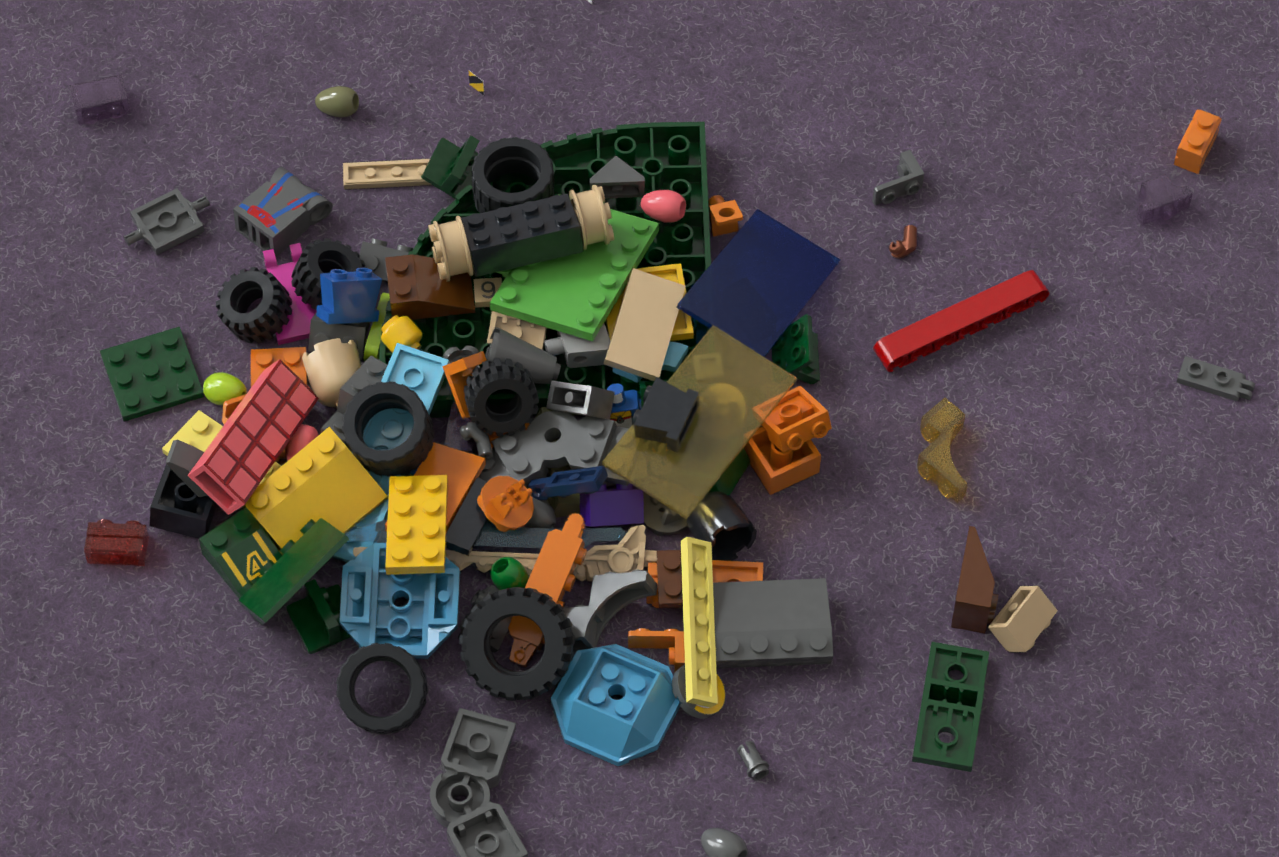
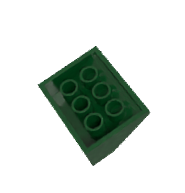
M322 518L317 522L311 519L300 530L303 536L296 543L291 539L279 551L283 556L276 563L270 560L258 571L262 577L255 584L249 580L238 591L242 597L237 602L261 625L265 624L349 540L344 533Z

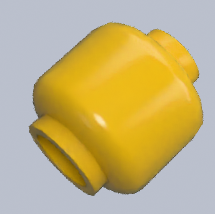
M395 315L381 328L383 332L381 341L392 353L397 343L418 350L421 348L419 342L422 339V331L408 316L399 317Z

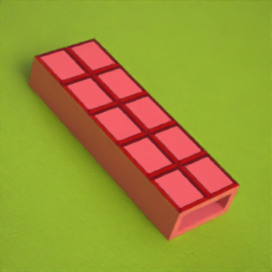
M279 359L261 373L187 476L228 515L246 504L319 398Z

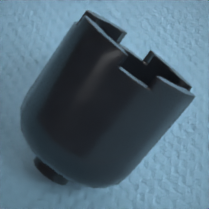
M713 491L700 495L687 512L686 523L694 538L711 542L712 560L733 561L738 558L737 552L745 546L749 549L756 539L757 530L735 500L724 492Z

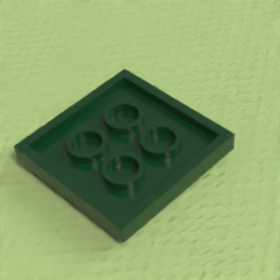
M180 327L100 350L101 358L124 422L204 397Z

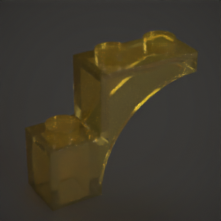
M945 397L922 416L920 431L924 439L931 444L919 454L917 468L919 474L925 480H932L938 486L943 496L946 498L951 497L958 503L965 497L968 483L960 476L953 464L950 446L958 432L963 429L965 414Z

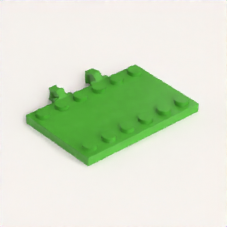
M610 209L612 218L608 219V225L611 224L614 233V240L610 241V244L606 245L604 241L589 244L582 253L497 272L502 274L505 279L490 301V310L593 342L628 284L632 269H637L659 232V223Z

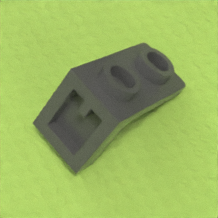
M911 150L900 153L899 165H897L900 178L874 188L872 199L874 205L880 203L889 204L896 197L905 194L913 195L923 188L924 172Z

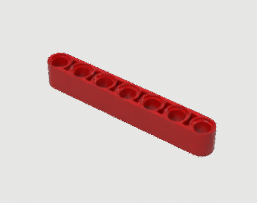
M1034 270L1026 271L881 338L874 345L873 351L886 370L893 372L895 367L899 366L901 368L918 360L917 357L921 355L925 357L940 350L941 346L945 344L949 346L964 339V335L969 333L970 335L988 328V324L992 322L996 324L1011 317V314L1014 312L1020 313L1035 306L1034 303L1038 301H1045L1050 294L1049 290Z

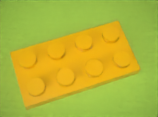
M447 475L390 476L386 575L445 573Z

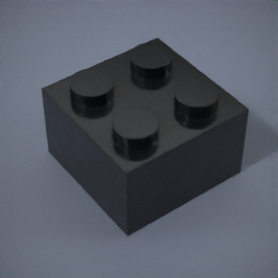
M166 464L150 506V527L199 539L208 533L217 504L208 495L198 497Z

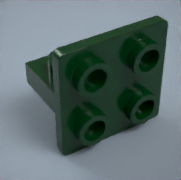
M470 135L460 148L447 139L441 138L421 178L455 199V196L468 185L472 186L471 171L474 164L473 161L478 155L475 149L479 140Z
M806 314L771 337L773 383L780 384L791 376L808 384H815L820 381L818 334L812 332V317Z
M315 579L304 584L306 598L288 605L286 609L308 653L313 654L351 636L340 625V586L336 584L325 589V587L319 588Z

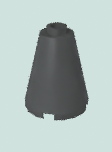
M493 328L490 337L492 343L487 347L485 355L489 364L494 362V358H500L501 362H505V359L509 358L512 359L513 365L518 361L523 365L524 369H528L534 384H550L552 379L557 380L561 364L556 363L557 357L501 328Z

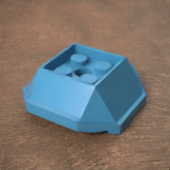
M373 543L353 560L351 559L343 565L340 625L360 648L369 646L372 643H390L393 646L405 649L414 658L428 659L458 628L460 569L445 557V573L386 575V543ZM400 597L409 600L407 605L403 607L395 606L394 602Z
M617 644L576 651L573 660L569 664V670L562 677L551 697V705L564 743L616 766L627 764L629 760L658 750L680 708V704H682L679 698H675L673 694V674L669 666ZM621 695L623 696V698L620 700H614L611 698V696Z

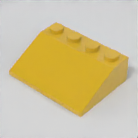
M328 427L258 485L246 502L245 507L282 549L291 539L296 543L303 536L300 530L311 519L317 522L322 518L346 534L389 497L342 440Z

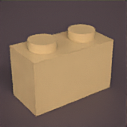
M1020 586L988 628L1007 651L1026 652L1034 646L1036 638L1050 625L1051 619L1058 610L1039 586Z

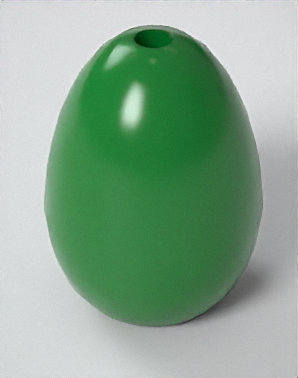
M503 557L498 559L491 568V578L498 590L526 587L529 576L524 566L518 560L512 557Z

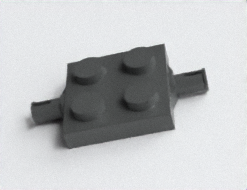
M176 188L130 211L137 230L124 235V240L130 246L143 239L151 246L155 254L159 255L204 232L203 224L198 219L196 212L210 206L209 200L206 196H203L191 203Z

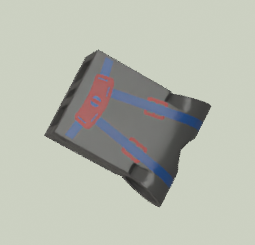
M281 166L274 172L270 182H265L233 208L235 229L263 251L274 249L275 257L277 258L310 225H314L327 218L332 211L333 204L317 191L302 184L299 178Z

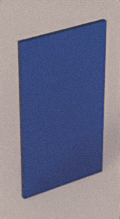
M757 209L680 300L676 308L763 360L836 268L841 259Z

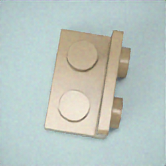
M492 311L487 339L488 344L492 343L490 337L493 328L498 327L544 350L547 327Z

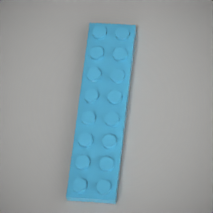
M397 343L381 382L391 381L408 386L410 390L418 394L430 415L446 376L442 366L450 364V361ZM398 408L386 409L377 413L369 420L363 434L365 444L375 450H390L400 446L412 432L414 426L413 416L408 411ZM368 471L389 497L390 477L385 475L379 476L372 471ZM389 498L345 534L349 540L332 556L333 558L349 562L355 558L353 554L354 547H369L373 543L378 542L388 517Z

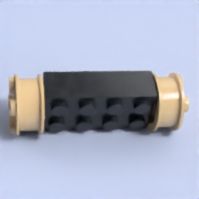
M592 185V190L579 193L570 190L569 196L568 194L555 195L546 199L528 201L523 204L502 207L497 210L480 214L476 213L462 218L456 216V221L443 224L433 221L432 225H428L431 241L434 244L432 252L435 263H438L440 279L450 281V276L467 272L469 276H473V272L475 277L582 253L589 244L602 241L606 245L610 244V241L614 240V233L611 224L608 225V219L612 217L608 202L604 203L605 197L602 186Z

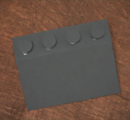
M826 578L713 583L716 668L831 664L833 659V642Z

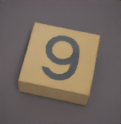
M501 278L474 279L475 308L490 307V301L502 284Z

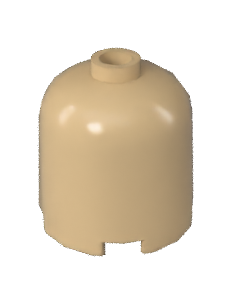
M340 338L315 344V351L310 354L304 352L302 357L312 391L319 398L318 402L324 406L336 408L338 407L340 388L361 367L356 343L353 340H349L348 343H341Z

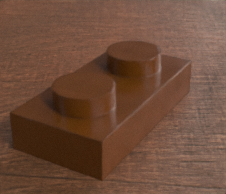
M681 550L657 551L659 608H683Z

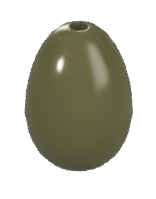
M346 86L330 87L321 91L316 96L315 105L321 112L340 118L348 117L358 110L359 96L356 91Z

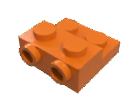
M801 386L752 409L754 419L767 430L769 440L783 453L788 450H798L804 442L812 438H822L832 429L828 410Z

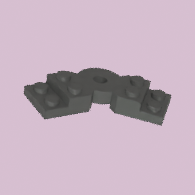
M551 410L537 416L529 424L527 430L520 431L516 429L514 430V435L509 436V433H506L503 437H498L491 441L494 446L492 448L493 457L486 460V465L478 478L487 482L497 476H509L518 481L523 479L525 481L524 486L528 489L531 480L547 477L548 468H560L569 464L572 470L603 466L608 474L605 482L628 486L645 439L636 438L634 429L619 427L614 420L586 416L577 421L568 412ZM560 438L558 441L551 443L553 440Z
M462 708L458 710L441 757V766L444 774H439L434 779L430 788L432 813L435 819L447 828V840L456 857H528V852L500 804L491 802L490 789L499 785L508 760L507 753L516 731V723ZM459 795L467 797L466 800L461 802L454 800Z

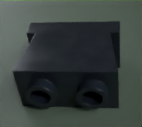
M656 377L653 385H648L645 390L642 409H637L633 416L632 425L634 426L635 437L666 443L668 450L678 453L699 408V392L688 388L685 393Z

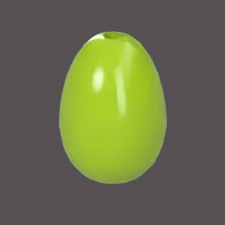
M218 372L211 374L206 378L203 385L205 397L210 402L219 406H223V403L227 400L247 394L244 383L228 373Z

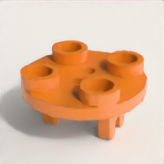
M497 476L490 479L481 489V493L477 498V504L484 512L486 518L499 531L507 532L521 528L532 517L534 510L531 496L532 489H527L524 486L525 481L523 479L518 481L509 476Z

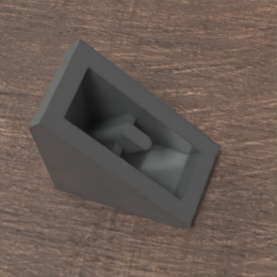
M615 156L590 178V190H592V185L602 186L605 198L643 197L645 180L643 175Z

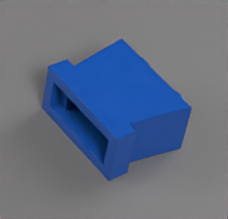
M357 268L355 272L333 269L331 273H320L322 305H317V317L327 324L378 321L379 310L375 306L382 279L374 274L371 269Z

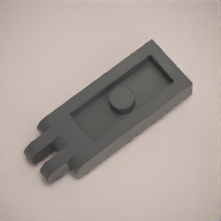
M1187 356L1184 358L1176 382L1234 401H1238L1239 397L1250 400L1252 397L1251 391L1255 388V383L1246 380V376L1242 373Z

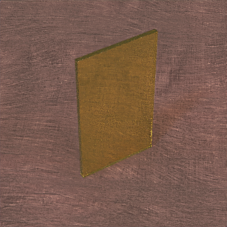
M713 325L667 381V383L685 393L688 388L699 392V408L678 453L668 450L666 443L636 438L634 426L632 425L602 461V465L675 511L681 517L687 519L797 381V378Z

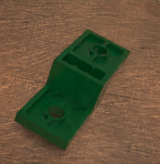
M931 642L912 762L968 772L972 771L989 651ZM959 670L963 673L964 677L960 680H953L949 677L948 672ZM942 732H948L954 736V740L950 743H944L939 739L938 735Z

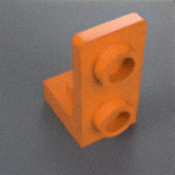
M484 351L442 366L462 419L470 417L465 401L464 386H468L466 380L469 375L473 376L472 370L482 364V362L487 361Z
M645 628L628 631V648L669 649V665H674V673L685 664L684 631L677 629L650 631Z

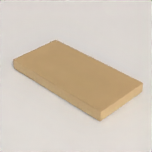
M633 268L604 365L655 381L656 377L659 378L686 286Z

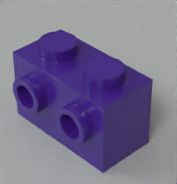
M629 482L628 486L616 484V488H606V484H602L599 491L595 493H580V515L584 518V524L589 527L644 523L643 489L633 487V482Z

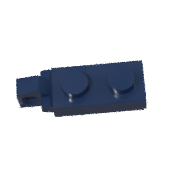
M603 466L554 472L551 477L531 480L528 488L532 489V496L537 500H547L548 497L554 496L563 498L576 493L592 494L599 491L608 474Z

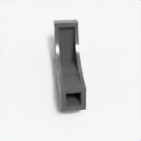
M370 356L340 388L337 412L321 428V433L330 427L350 450L342 431L343 414H345L346 406L353 399V396L363 390L364 387L381 382L388 366L387 364L373 356Z
M633 570L626 573L607 572L603 575H594L589 606L575 605L574 607L563 608L567 619L570 618L573 625L571 627L572 634L575 635L573 652L597 647L603 629L618 611L638 599L657 594L658 584L648 571Z

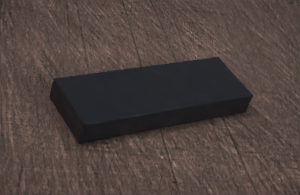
M476 478L446 533V548L466 556L470 555L488 521L484 512L477 504V498L487 481Z

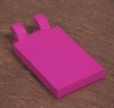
M300 243L289 245L293 262L277 265L274 249L263 251L266 270L269 273L271 272L290 294L289 297L292 299V305H290L292 315L287 316L289 322L281 327L283 331L280 334L275 333L278 345L309 338L311 319L317 313V309L311 308L312 305L301 301L302 297L296 295L294 292L296 288L292 287L291 283L293 279L291 277L292 272L302 254Z

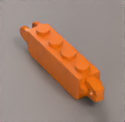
M579 513L569 515L562 531L554 529L548 532L525 587L536 589L543 594L546 593L553 598L552 600L556 604H560L563 608L565 602H562L565 591H571L576 576L573 575L577 564L582 565L587 553V549L584 548V541L581 539L584 533L583 530H585V521H583L584 518ZM513 616L508 627L514 640L509 660L526 667L536 650H541L543 644H545L544 635L540 627L531 619L523 616Z

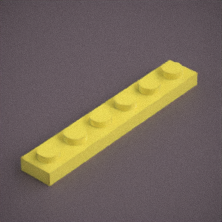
M686 537L681 540L686 702L712 708L718 704L711 542Z

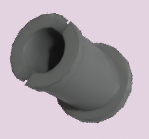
M745 742L750 753H747L743 744H741L737 749V753L748 769V777L753 778L755 781L765 778L769 774V764L767 761H763L754 742Z

